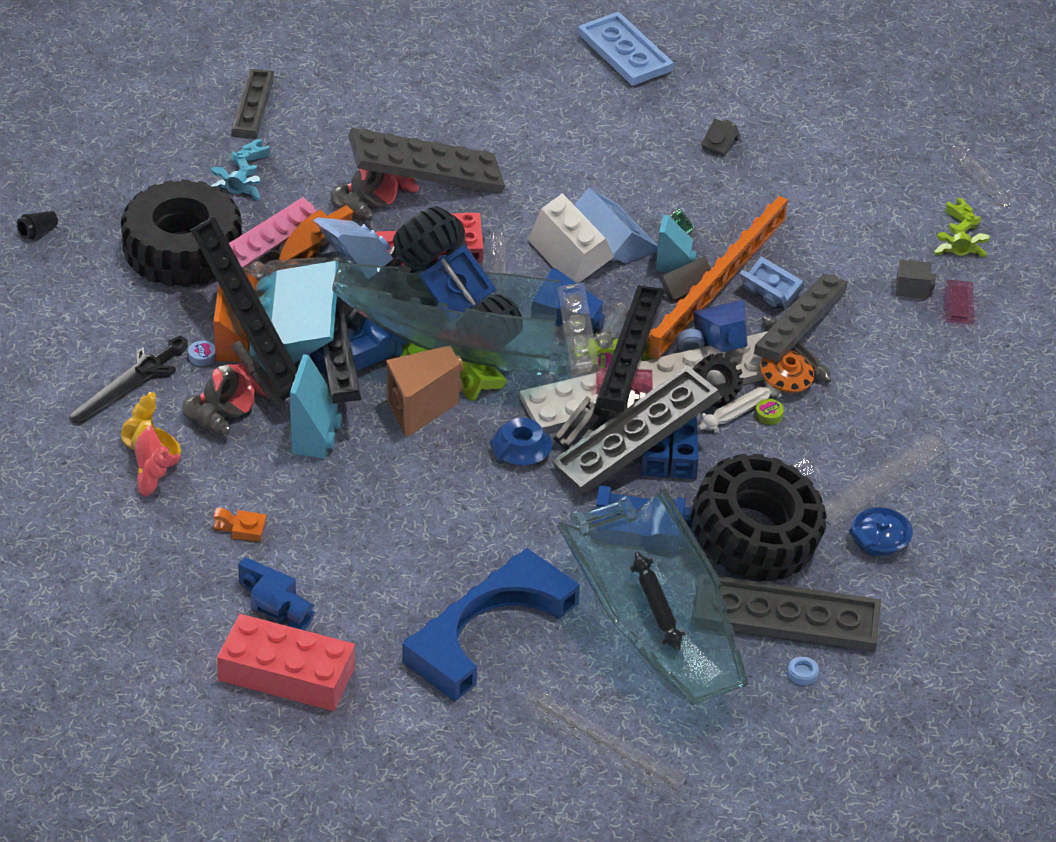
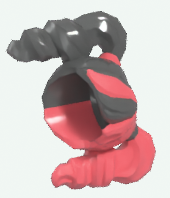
M358 169L350 184L335 186L330 192L331 202L335 207L340 209L347 205L354 211L352 217H356V219L361 221H371L373 213L368 207L382 208L392 203L397 195L398 187L414 193L419 190V186L414 178Z
M243 363L222 365L213 371L201 395H192L185 399L182 404L183 415L188 420L198 423L214 434L228 435L230 426L224 418H238L249 412L254 404V393L256 392L261 396L269 397L260 388L252 375H248L245 371L247 367Z

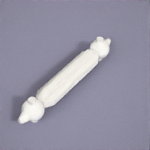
M764 381L765 387H758L717 409L713 415L703 413L698 430L714 431L716 433L719 430L718 424H726L756 408L757 403L763 399H769V397L780 398L782 396L781 391Z

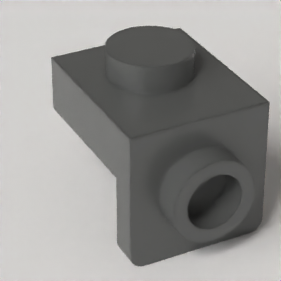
M714 118L701 143L702 148L726 156L734 139L739 141L741 137L737 125L726 119L720 121Z

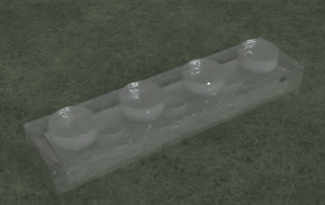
M584 282L559 286L557 289L572 376L599 372Z

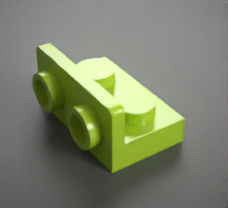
M453 346L452 349L455 355H459L463 363V371L460 372L462 392L469 401L476 400L481 389H503L507 379L488 357L479 359L468 354L461 346Z

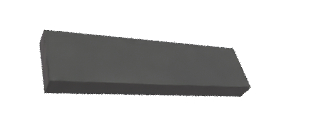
M249 69L231 130L232 136L257 139L273 84L274 71Z

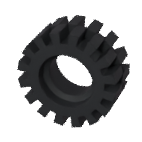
M718 353L715 356L710 354L693 367V370L706 381L709 371L717 370L724 375L726 384L723 389L718 390L721 398L713 403L715 407L722 404L725 405L734 399L741 391L742 387L740 385L744 381V378H740V375L743 373L742 369H736L738 365L736 360L732 363L730 362L732 357L728 355L722 357V353Z

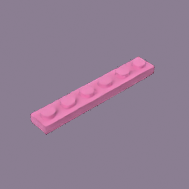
M302 197L230 242L229 244L242 268L247 267L286 242L298 225L316 212L315 207Z

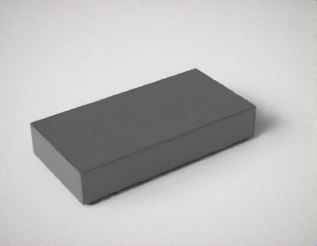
M706 256L660 276L659 279L668 299L672 301L689 293L691 287L697 285L706 271L709 272L711 267Z

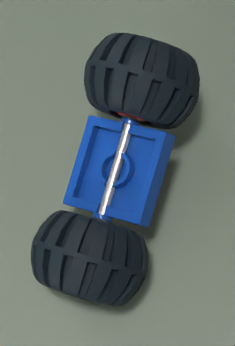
M433 206L411 218L395 232L393 236L395 252L399 260L413 270L420 271L428 268L419 275V278L450 322L466 312L455 325L458 342L468 354L479 359L485 358L505 346L522 331L523 319L521 312L511 299L501 294L490 296L497 289L466 245L448 255L460 243V228L455 217L447 210Z

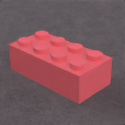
M239 614L217 656L218 681L335 711L355 668V644Z

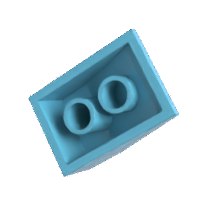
M303 354L290 392L292 454L325 459L328 449L334 448L336 437L334 429H340L342 413L337 412V403L333 404L330 388L309 355Z

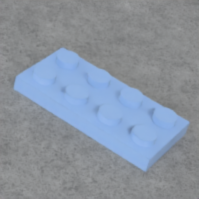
M620 12L578 26V35L632 86L673 71L674 62Z

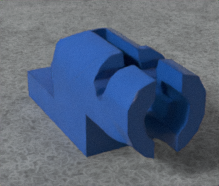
M244 557L239 562V583L246 589L251 590V609L276 620V623L281 625L283 622L290 620L288 622L289 627L305 630L309 626L315 614V611H312L315 605L296 594L295 578L247 557Z

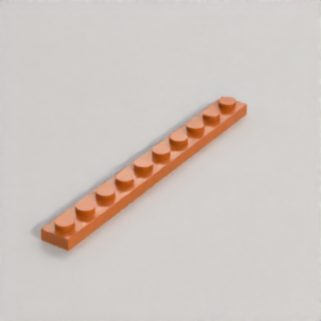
M778 196L772 204H768L763 214L754 219L751 227L741 233L739 240L729 246L727 253L722 258L719 257L716 260L714 267L709 272L706 271L701 281L691 287L688 295L683 300L680 299L675 309L670 314L664 316L662 323L657 328L651 330L648 336V343L650 344L649 356L659 359L676 341L677 335L686 330L694 321L693 311L705 309L786 219L788 199Z

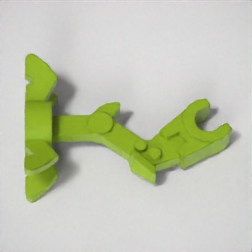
M961 198L956 199V205L946 202V213L962 222L958 225L950 223L949 231L955 234L953 237L946 232L937 234V239L943 242L947 241L949 244L942 243L935 250L934 254L938 256L943 254V252L953 251L954 254L963 256L971 252L978 253L981 257H986L987 253L976 244L978 242H988L990 236L979 233L971 238L970 235L965 233L968 229H975L980 224L981 216L976 217L973 214V209Z

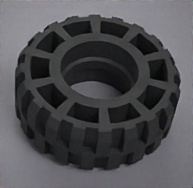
M181 179V181L173 182V180L164 181L163 184L149 186L144 192L140 191L136 194L133 201L130 200L121 216L122 248L125 259L136 273L142 277L146 276L149 281L156 284L160 282L165 286L174 287V285H182V287H190L192 284L199 283L201 285L208 283L210 279H216L190 230L215 217L230 243L242 235L240 210L227 193L224 194L220 188L209 186L205 182H192ZM183 231H185V232H191V233H186V234H173V233H175V232H183Z
M739 454L733 456L732 459L729 457L721 460L716 466L711 467L702 480L690 511L693 533L695 537H698V543L702 550L710 555V559L717 565L721 564L726 568V571L732 574L737 573L744 576L743 578L762 579V581H773L775 578H779V580L784 579L805 568L825 533L827 515L819 491L814 489L813 483L807 476L804 477L800 474L799 470L794 466H789L775 457H764L763 454L749 456ZM741 508L763 513L776 526L764 525L752 520Z

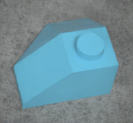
M663 215L659 231L656 271L669 273L695 261L697 251H692L693 239L669 215Z

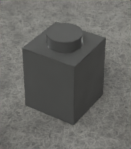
M900 259L896 278V296L928 299L929 289L934 290L936 274H931L932 263Z

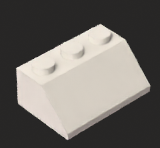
M563 193L541 208L528 241L553 268L558 269L578 284L614 258L606 238Z

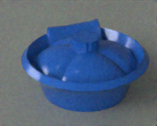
M515 418L508 421L498 429L489 442L499 463L506 461L516 465L537 463L546 458L552 448V441L547 432L536 421L529 418Z
M874 507L865 509L854 517L849 534L852 536L855 544L862 550L876 557L893 554L905 547L912 539L913 529L909 520L901 513L889 508Z

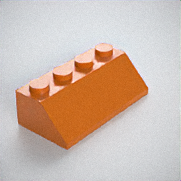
M250 264L243 268L256 292V286L259 282L257 269ZM218 285L214 314L216 361L242 362L231 346L237 341H241L247 352H249L250 341L223 290Z

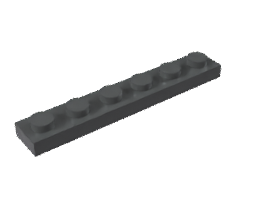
M823 273L755 344L754 354L779 363L847 290L848 281L839 279L832 274Z

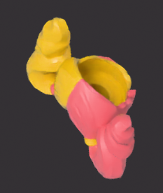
M149 392L147 396L141 397L139 403L132 410V417L126 420L121 430L122 442L128 448L135 450L139 468V475L137 476L138 492L145 497L154 492L158 485V479L164 477L167 468L177 464L181 457V448L175 438L166 431L154 426L152 416L156 409V394L154 392Z

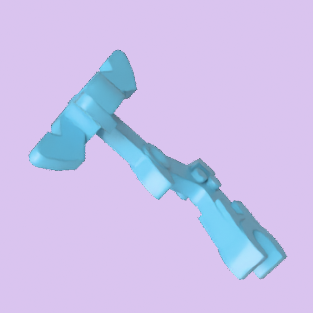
M257 139L242 146V150L237 153L232 151V161L234 165H238L239 171H234L229 175L223 167H212L211 173L217 177L221 176L222 180L211 186L227 188L233 194H241L242 192L251 194L252 198L259 200L260 195L257 188L249 186V184H259L260 178L256 175L247 178V176L257 172V166H249L247 160L253 161L268 157L270 155V147H262V140Z

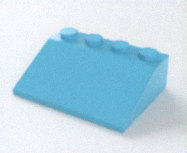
M337 261L277 270L268 277H263L257 283L256 294L294 364L302 359L303 354L309 355L333 340L340 265ZM250 343V355L255 360V362H259V364L262 366L261 370H263L266 373L261 361L259 360L253 346Z

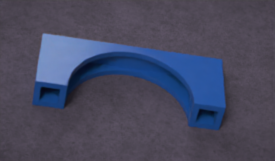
M526 548L518 555L512 556L499 570L491 572L486 580L478 586L472 587L460 600L451 603L438 617L430 619L425 627L417 633L408 636L404 643H402V663L456 702L477 684V665L465 655L458 641L462 629L470 620L485 611L504 606L530 607L560 619L579 604L580 584Z

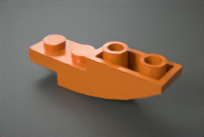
M345 205L328 216L319 209L306 218L287 239L281 251L276 271L301 267L306 263L311 264L318 258L320 246H324L329 241L315 224L314 220L317 217L351 221L354 211Z

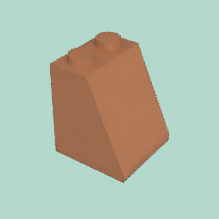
M451 345L387 360L386 400L405 437L412 435L459 403V392L463 390L460 379L463 363L461 357L455 355Z

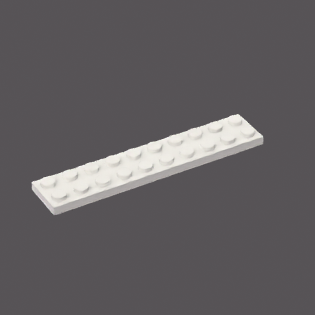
M767 332L747 336V347L721 352L709 345L663 356L659 359L642 361L632 391L639 395L640 392L647 394L684 367L689 366L693 370V367L704 357L706 358L710 354L715 356L718 353H722V357L727 355L732 357L730 359L732 363L736 360L738 363L736 369H742L743 372L740 375V378H744L741 385L764 380L760 372V362L763 357L755 355L754 348L755 344ZM607 370L520 391V400L530 418L536 421L547 433L558 431L586 396L591 398L590 402L596 403ZM717 370L709 371L707 381L718 390L723 389L726 384L724 375ZM586 408L571 427L577 426L589 412V409ZM606 409L610 412L607 418L614 417L615 411ZM594 414L588 423L596 421L598 416Z

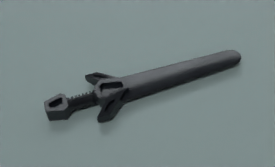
M182 336L168 340V347L155 356L145 355L144 347L137 351L136 364L73 411L69 416L71 422L81 423L149 378L171 376L176 372V367L164 366L162 364L175 355H182L188 348V340Z

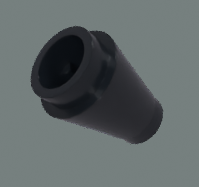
M54 211L23 214L17 220V230L22 238H31L33 240L56 226L58 218Z

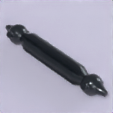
M636 552L633 566L630 569L632 573L635 571L640 573L639 582L659 628L665 632L664 639L661 641L663 645L667 644L676 651H680L682 637L685 636L684 630L679 631L676 629V620L656 574L650 570L651 564L654 561L652 557L648 559L639 552Z

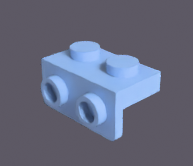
M762 256L749 272L742 270L739 273L743 282V288L753 295L756 292L759 293L773 307L779 305L787 309L805 287L801 279Z

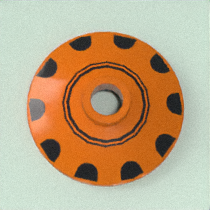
M791 350L779 363L766 358H762L760 362V372L764 380L772 387L783 392L797 393L804 391L812 384L814 379V371L808 360Z

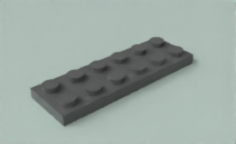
M351 128L348 135L358 169L494 193H502L505 187L495 154L488 151L472 150L463 146H450L440 142H428L417 138H406L391 133L373 132L368 129Z
M686 366L630 405L624 412H620L552 460V463L560 474L585 495L689 420L709 408L721 398V395L717 388L689 366Z
M703 574L696 626L876 651L881 599Z

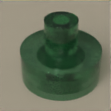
M679 207L670 213L673 220L686 233L695 228Z

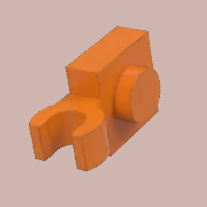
M216 508L213 519H215L213 530L232 532V539L261 542L267 515L238 510L237 515L234 516L227 509Z

